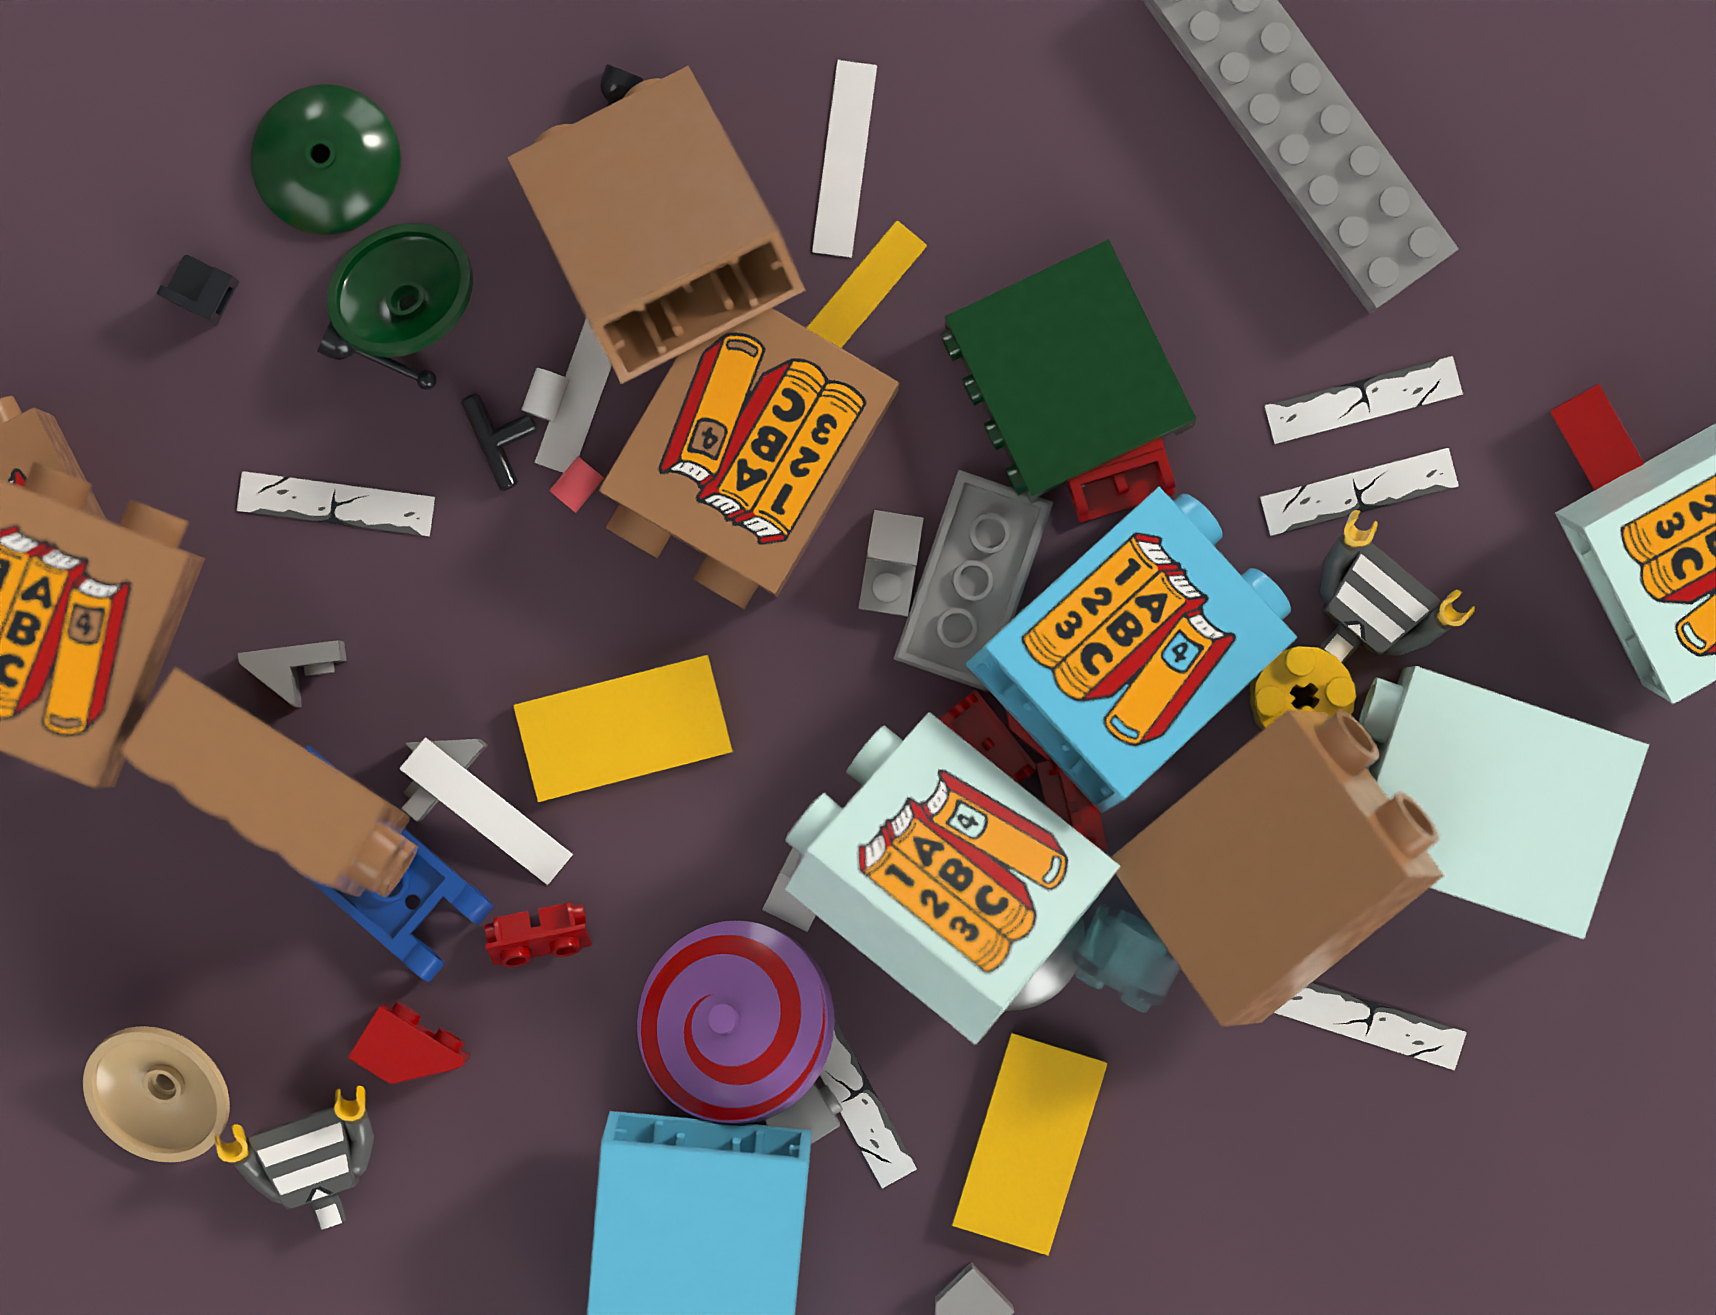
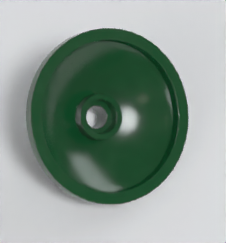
M312 85L284 96L262 118L252 142L251 171L254 184L262 200L282 221L296 229L312 234H340L352 231L368 223L389 202L400 176V144L389 118L367 96L339 85ZM320 146L328 147L330 150V157L324 163H316L313 160V152Z
M404 223L381 229L357 243L343 257L335 269L327 292V310L330 321L340 337L349 346L361 353L376 357H398L417 352L442 338L463 315L473 288L472 266L461 244L443 229L423 223Z

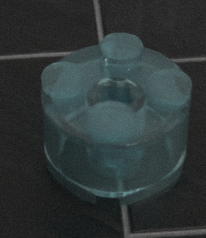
M1100 904L1072 957L1074 963L1078 965L1075 976L1094 988L1102 990L1106 984L1122 992L1121 1001L1138 1011L1148 1013L1151 1005L1161 1006L1181 968L1148 921L1122 909L1117 918L1107 915L1110 905Z

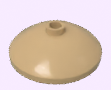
M146 1026L131 1027L117 1031L105 1038L89 1057L84 1069V1097L95 1122L116 1144L139 1157L158 1162H181L193 1159L209 1150L215 1144V1135L220 1137L226 1127L230 1111V1101L223 1076L203 1050L174 1032Z

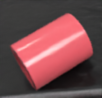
M577 456L549 491L576 513L605 478Z

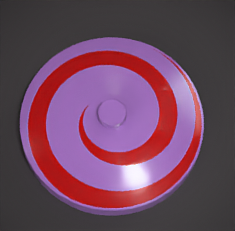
M749 921L713 923L701 927L677 941L665 952L651 971L644 986L638 1008L637 1035L639 1048L647 1071L656 1086L680 1109L698 1118L717 1123L749 1124L771 1118L794 1105L806 1094L819 1077L832 1045L835 1024L834 1006L829 985L821 968L811 954L796 940L779 930Z

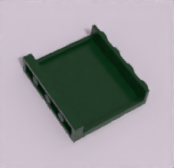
M1109 239L945 316L947 331L940 334L943 344L952 361L961 358L968 373V376L962 378L966 392L974 406L980 403L983 404L990 418V421L983 423L990 442L996 451L1004 447L1012 464L1005 468L1008 479L1017 496L1026 493L1031 504L1038 501V496L1173 432L1177 436L1195 426L1197 418Z

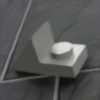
M874 510L858 609L908 617L924 518Z
M339 640L238 653L239 664L294 707H302L297 668L304 667L305 676L335 672L334 663L347 661L344 641Z
M481 739L431 741L466 770L488 746ZM408 742L405 744L414 751L421 742ZM413 781L403 793L409 800L402 809L418 822L422 821L440 800L416 781Z

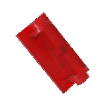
M1052 759L1036 763L1046 807L1101 851L1107 850L1108 847L1099 810Z
M571 901L538 908L541 926L533 928L531 927L528 911L493 917V923L484 924L488 942V944H485L486 950L494 966L502 964L504 967H519L528 964L531 958L550 954L554 957H568L577 954L581 948L592 946V941L585 926L587 919L584 905L574 906Z

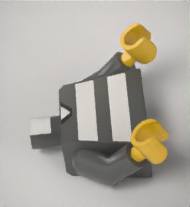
M1358 510L1353 511L1349 515L1344 533L1339 536L1323 560L1319 594L1325 602L1321 611L1337 624L1335 629L1320 645V648L1336 656L1343 665L1360 645L1374 656L1386 653L1394 657L1425 648L1450 630L1452 626L1464 624L1475 611L1474 606L1466 613L1455 611L1452 607V602L1460 596L1461 591L1455 590L1451 592L1442 602L1375 546L1371 541L1378 523L1375 520L1369 530H1358L1354 526L1360 513Z
M357 1086L356 1100L353 1101L343 1099L341 1090L337 1089L335 1091V1106L255 1133L249 1137L251 1145L247 1144L243 1127L239 1124L232 1126L236 1141L232 1143H225L220 1140L219 1135H215L214 1140L218 1156L223 1161L231 1162L245 1181L271 1202L283 1203L287 1210L310 1203L319 1230L347 1221L339 1192L353 1188L359 1183V1176L368 1169L375 1139L370 1119L365 1109V1089L363 1086Z

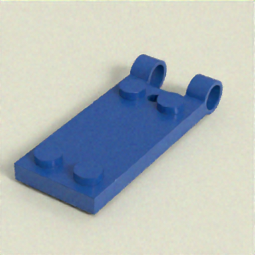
M311 746L305 748L306 751L338 770ZM404 828L400 835L416 844L418 850L399 883L385 898L375 891L371 892L366 888L360 897L353 896L305 876L397 956L408 968L428 983L446 963L412 933L443 898L447 899L464 916L478 926L495 907L486 896L464 880L406 828ZM413 894L419 898L420 904L416 909L407 907L406 899L409 895Z

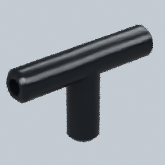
M472 394L462 399L463 409L499 489L505 491L516 486L518 480L503 447L536 433L538 426L534 417L531 414H527L494 429L480 395Z

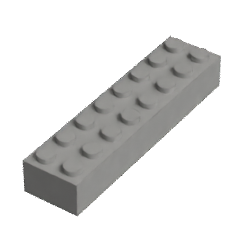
M1142 0L1369 314L1459 249L1278 0Z

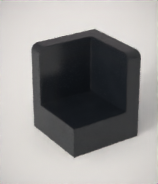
M184 255L168 287L160 285L156 294L218 325L240 281L216 267L213 268L190 255Z

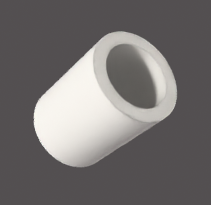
M536 368L522 411L555 422L570 379L541 368Z

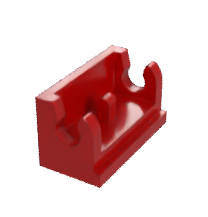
M1599 383L1550 411L1594 490L1644 465L1643 460Z
M1162 438L1067 482L1079 523L1138 506L1158 487L1168 496L1175 494L1174 487H1176Z
M976 689L938 719L1018 784L1032 775L1037 769L1033 760Z

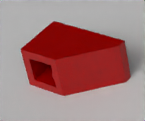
M396 1001L393 1007L387 1003L379 1006L348 1058L389 1084H394L461 1068L465 1065L470 1055L461 1050L465 1043L460 1038L443 1028H439L436 1034L419 1024L422 1016L418 1012Z

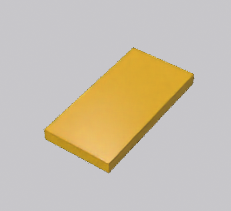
M708 655L513 705L538 802L733 752Z
M1011 1032L952 1226L1049 1256L1108 1064L1106 1061Z

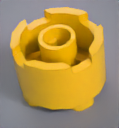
M1297 646L1282 651L1250 684V705L1254 714L1253 717L1256 724L1262 730L1288 709L1324 712L1329 717L1338 710H1343L1350 715L1354 711L1356 693L1349 671L1336 656L1317 647ZM1308 685L1312 690L1309 696L1313 698V703L1310 707L1305 705L1296 709L1291 703L1296 697L1292 696L1290 692L1294 686L1304 688Z

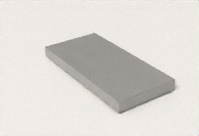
M958 470L893 660L988 692L989 690L965 663L1013 620L1053 502L1038 497V501L1031 504L1026 493L1017 496L1011 487Z

